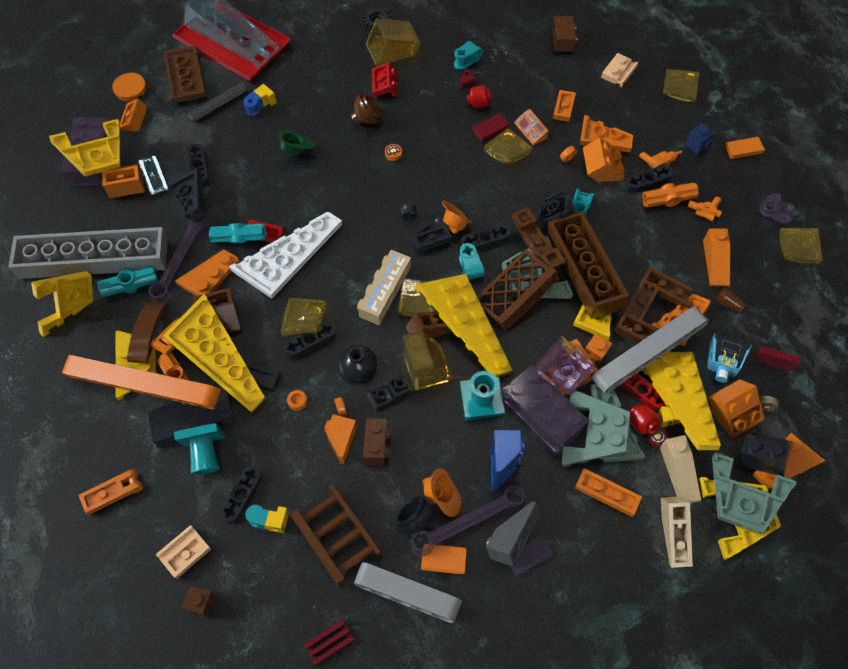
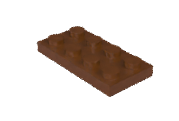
M190 46L164 51L173 103L206 97L196 47Z

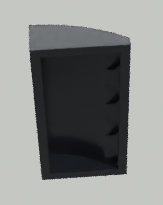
M222 387L219 388L221 391L214 410L175 402L148 411L154 444L160 448L177 442L174 436L175 431L213 423L222 427L236 422L228 392Z

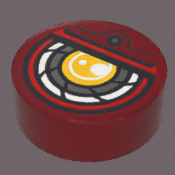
M658 427L654 433L646 434L647 443L654 448H660L663 442L668 439L667 432L661 427Z

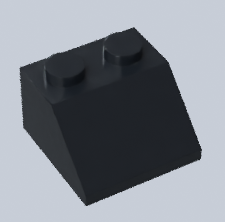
M750 432L746 435L742 446L741 467L784 477L793 441Z

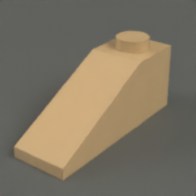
M686 436L666 439L661 445L660 450L677 497L685 498L690 504L700 502L701 496L693 455Z
M683 497L661 498L662 523L670 567H691L693 563L690 502Z

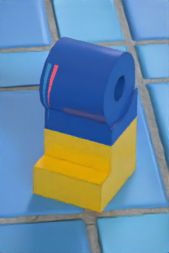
M264 84L250 93L243 101L247 114L251 116L257 115L266 105L270 104L273 106L277 103L274 92Z

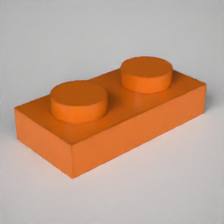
M559 90L553 119L570 121L576 93Z

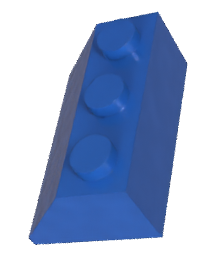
M494 430L490 451L491 491H497L515 473L517 465L521 463L523 451L525 450V439L521 438L520 430Z

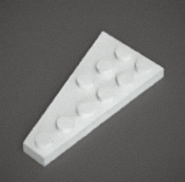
M326 212L310 221L309 225L301 229H295L291 235L279 238L261 248L257 254L249 255L244 258V261L237 265L234 263L229 268L236 275L272 299L342 225V220Z

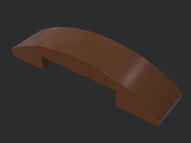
M528 207L512 214L520 235L533 255L548 267L554 269L566 263L557 247L553 249L536 225L537 219Z
M148 301L138 315L131 335L127 355L128 362L148 363L153 349L151 342L159 320L164 318L168 302Z

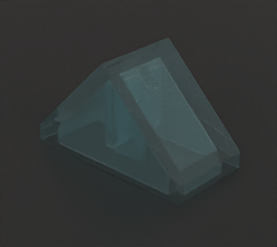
M156 156L138 161L151 195L168 189Z

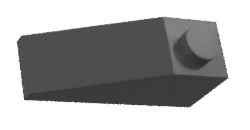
M532 501L495 529L492 537H489L486 543L490 559L514 567L540 516L536 502Z

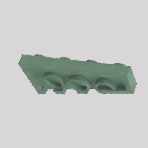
M596 384L591 385L590 390L593 398L621 408L614 389L604 394ZM630 427L627 454L605 458L603 462L644 460L643 450L641 451L635 433L633 434Z

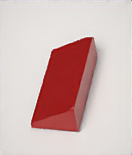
M253 220L248 221V225L265 224L267 236L265 240H261L272 243L284 236L286 230L285 227Z

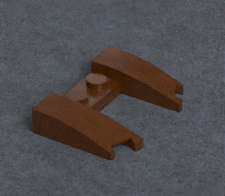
M649 267L613 332L631 341L640 343L659 330L643 321L655 296L690 309L693 306V302L687 301V293H691L693 291L692 288Z

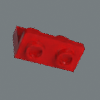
M389 62L372 68V93L375 97L391 92L394 97L397 96V89L399 88L397 83L398 72Z

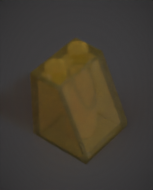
M376 18L365 44L375 65L380 66L387 62L390 63L415 56L421 42L410 21Z
M423 331L403 336L404 359L415 390L452 380L439 343Z

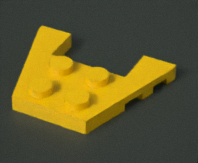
M118 119L103 123V128L108 137L71 146L66 132L49 136L51 143L84 176L120 167V124Z
M87 271L31 282L33 295L37 299L51 293L54 294L56 313L38 321L39 333L43 337L50 334L48 330L55 325L57 327L64 323L63 319L71 313L74 316L93 302L92 279Z
M700 477L697 481L703 498L716 496L714 480ZM743 483L769 493L765 485ZM777 513L761 535L735 525L738 536L718 540L724 560L729 559L780 528L781 524Z

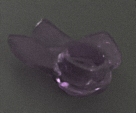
M779 193L770 194L766 201L760 205L759 210L762 215L771 217L779 223L791 222L789 214L794 209V205L782 202Z

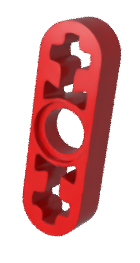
M637 373L620 384L622 388L656 412H659L662 406H667L654 386ZM642 385L646 387L647 393H639L637 386ZM658 399L662 400L659 404L655 403V401Z

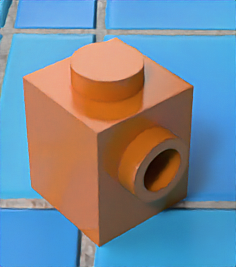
M594 334L585 351L595 366L599 368L607 356L612 343Z

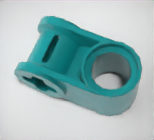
M472 41L466 42L454 52L456 57L454 67L458 70H465L474 62L480 60L483 55V49Z
M577 188L573 199L574 214L583 212L586 217L594 193L581 192Z
M470 243L463 244L460 248L459 256L463 274L467 275L468 280L483 277L485 275L484 267L475 246Z

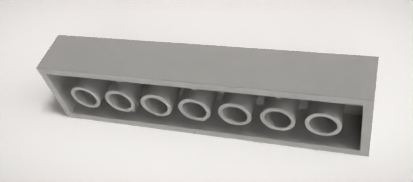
M162 227L14 236L8 268L17 279L58 277L87 271L90 275L120 273L123 270L133 272L154 266L155 271L166 270L168 238Z

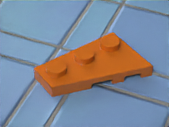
M222 250L175 282L178 286L195 296L214 292L231 272L229 266L234 263L237 265L240 262L239 258L226 250Z
M792 433L785 438L786 440L793 441V446L784 477L791 479L825 461ZM756 470L752 476L769 490L772 488L774 478L777 475Z

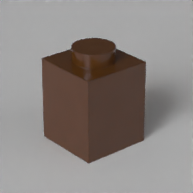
M190 586L182 609L188 613L209 618L217 596L211 591Z

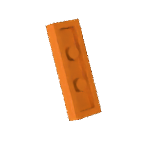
M585 468L575 486V489L631 517L634 516L642 496Z

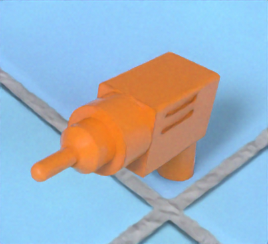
M663 151L653 157L642 152L639 154V157L647 162L651 168H655L661 165H670L682 151L677 153Z

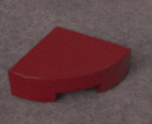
M469 68L464 70L460 77L461 89L476 83V79Z

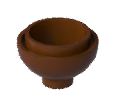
M360 93L354 101V112L351 116L358 125L362 122L374 125L381 121L382 113L376 102L369 95Z

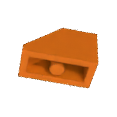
M333 414L331 420H327L324 431L340 463L345 464L357 430L356 420Z

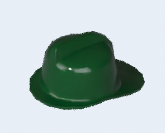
M281 130L277 133L280 139V148L291 156H299L304 149L316 147L314 141L293 131Z

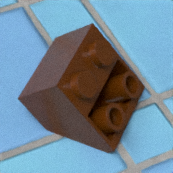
M230 288L205 294L226 332L230 334L241 331ZM202 295L192 297V302H193V304H194Z

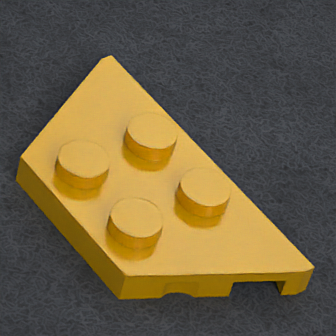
M116 331V365L157 374V350L155 348L152 349L147 364L128 362L127 355L132 334ZM116 388V399L118 401L124 399L123 396L131 391Z

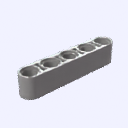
M362 562L353 583L361 589L449 623H455L462 603L460 599L364 562Z

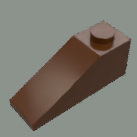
M438 311L415 313L406 325V329L413 342L431 340L452 332V330L438 316Z

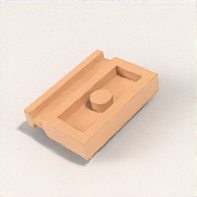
M617 53L602 72L601 78L614 84L618 83L622 87L637 68L638 62L634 63L631 61L632 59Z
M190 525L160 550L156 556L173 577L178 579L207 554L211 548Z

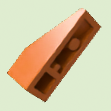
M709 229L703 244L710 287H729L730 240L728 229Z

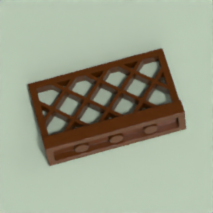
M525 249L477 298L483 310L507 331L559 280V277L554 268L548 267L530 251ZM528 256L531 259V265H522V260ZM543 268L545 270L541 276H534V269ZM531 269L530 277H521V270ZM518 270V278H508V274L511 271ZM531 281V286L528 289H521V282ZM518 282V289L508 290V283ZM505 283V291H495V287L498 284ZM518 294V299L514 302H508V295ZM505 295L504 303H495V296ZM485 296H492L491 304H483L481 300ZM496 307H504V312L499 317L494 314Z

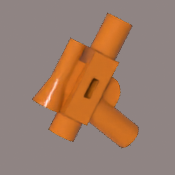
M715 197L712 203H697L690 200L687 206L695 209L696 215L707 218L711 222L714 216L719 218L722 212L717 210V206L721 202L720 197Z

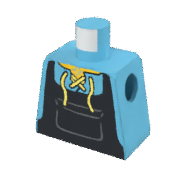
M715 333L709 342L707 368L717 372L715 379L718 382H727L728 376L735 377L742 368L751 345Z

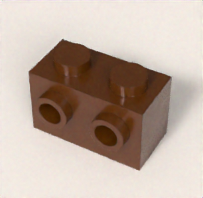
M554 16L552 33L555 52L574 51L575 44H578V34H575L577 25L574 23L573 16Z
M366 418L363 449L364 465L385 466V458H389V446H386L387 439L391 437V426L387 425V419Z

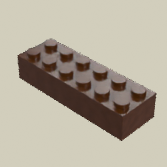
M579 212L564 219L548 221L547 236L553 247H557L566 260L563 267L590 319L626 309L629 294L584 213Z

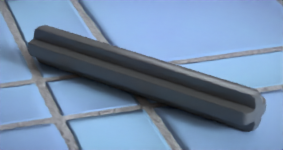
M243 83L237 84L189 112V118L193 122L197 121L246 92V86Z

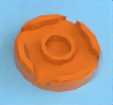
M125 73L115 79L112 85L113 92L120 100L134 101L138 99V96L144 95L146 82L137 73Z

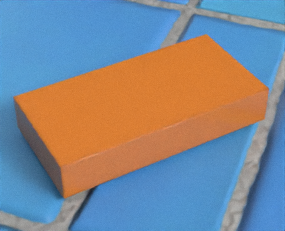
M759 137L726 142L725 144L731 159L763 154L765 151Z

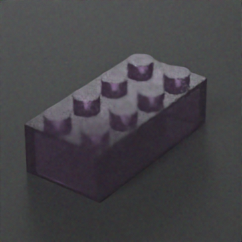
M74 117L69 136L71 146L108 137L103 128V123L108 122L109 119ZM64 156L60 172L68 185L103 184L102 172L84 176Z
M533 365L503 388L502 399L556 454L579 436L589 423V420Z

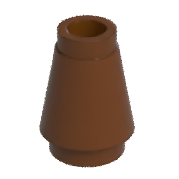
M725 287L715 299L718 301V304L738 313L746 305L730 288L726 289Z

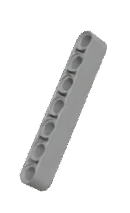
M696 306L690 308L599 369L592 376V380L604 394L612 391L700 331L709 320Z

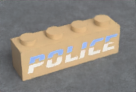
M393 250L389 252L388 256H384L382 267L375 272L373 283L367 286L364 299H360L357 309L360 318L380 326L411 269V257Z

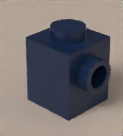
M701 123L690 131L685 145L698 155L710 147L715 133L705 124Z

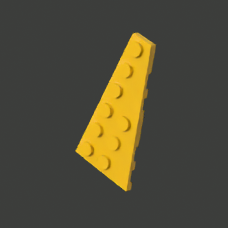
M466 274L416 285V291L418 293L421 292L425 296L426 302L439 312L438 316L457 337L462 338L466 343L467 349L469 351L472 350L479 358L478 361L488 372L495 375V377H500L513 371Z
M203 294L163 337L252 413L263 402L265 397L206 295Z
M667 352L642 369L645 375L648 374L653 381L652 385L667 407H671L676 420H680L685 427V433L696 449L719 450L721 444L693 352Z

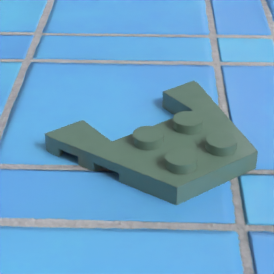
M545 236L548 242L551 244L549 237ZM522 252L504 261L501 266L502 270L504 271ZM527 256L522 260V265H531V259ZM542 268L534 269V276H541L543 274ZM531 269L521 270V277L531 276ZM518 270L511 271L508 274V278H518ZM531 281L521 282V289H528L531 286ZM568 281L555 283L541 298L570 299L573 293ZM518 282L508 283L510 290L518 289Z
M571 390L569 408L590 411L585 448L564 447L562 466L568 467L571 464H582L589 460L605 459L627 454L630 412L576 390Z
M715 452L712 456L718 519L761 535L797 481L777 475L774 478L771 494L729 479L734 459Z

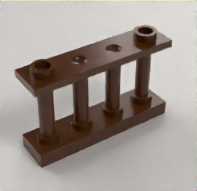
M333 484L329 486L332 494L330 497L307 513L303 512L300 514L296 508L289 514L340 588L346 583L344 576L347 575L346 572L372 553L380 559L382 557L380 552L382 547L376 538H370L345 503L344 499L346 497L340 488L335 489ZM338 502L344 512L320 529L312 531L308 526L311 523L310 520ZM347 519H350L355 529L329 548L328 546L323 548L320 543L323 540L322 537ZM359 536H362L368 546L342 565L338 564L336 566L332 561L334 554Z

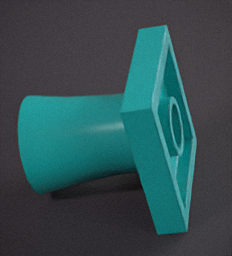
M480 371L474 374L471 380L460 381L465 421L505 416L499 377H495V375L487 371Z
M216 423L174 432L175 440L184 447L190 446L191 475H202L220 470L213 441L224 439V432Z

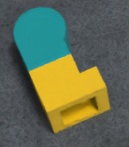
M252 505L247 509L245 516L250 525L255 528L284 533L289 512L287 508L278 506V510L275 512L265 510L259 505Z

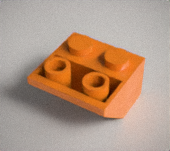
M599 137L583 147L588 176L597 182L622 181L625 179L624 167L621 163L622 155L609 142H605Z
M141 163L120 166L119 168L102 172L103 187L109 198L145 192Z
M739 379L708 397L713 415L732 438L765 420L757 387L753 384Z

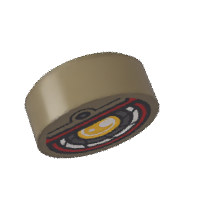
M772 396L759 397L763 411L773 412L778 410L779 401Z

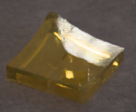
M666 69L663 93L679 100L695 102L700 72Z
M507 128L484 146V151L495 159L510 164L531 153L532 147Z
M818 228L780 229V243L785 259L801 263L820 264L822 262Z
M403 279L398 315L414 316L415 313L436 311L432 305L430 306L426 302L425 296L421 292L418 293L415 289L417 284L425 283V281Z
M289 298L282 322L281 335L285 337L297 333H317L326 309V301Z

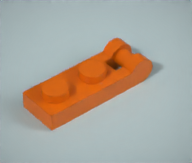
M131 469L79 494L78 496L85 513L90 515L130 494L143 490L142 483L137 479V471ZM129 481L130 485L124 487L123 483Z

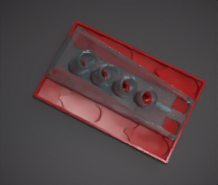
M188 0L185 3L184 24L173 33V38L187 47L195 46L197 52L203 56L212 59L227 70H231L249 81L291 42L289 37L235 9L226 0Z

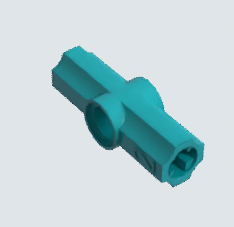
M234 223L229 224V226L210 227L209 231L211 243H246V241L265 240L267 236L265 224L246 225Z
M154 266L133 272L123 270L116 277L98 281L97 285L103 298L121 292L134 293L139 287L158 282V277Z

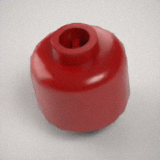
M485 85L472 87L470 94L467 95L468 104H472L475 109L488 107L492 101L490 88H487Z
M636 405L630 410V425L640 434L654 433L658 429L659 415L648 405Z

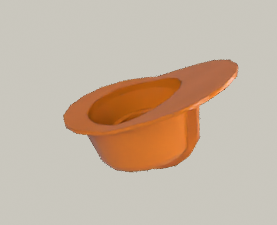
M445 200L442 201L446 208L443 222L452 233L455 234L458 231H462L468 223H472L455 205Z
M444 469L435 470L432 476L423 480L424 494L431 503L437 504L445 515L454 517L459 514L462 505L459 491L447 471Z

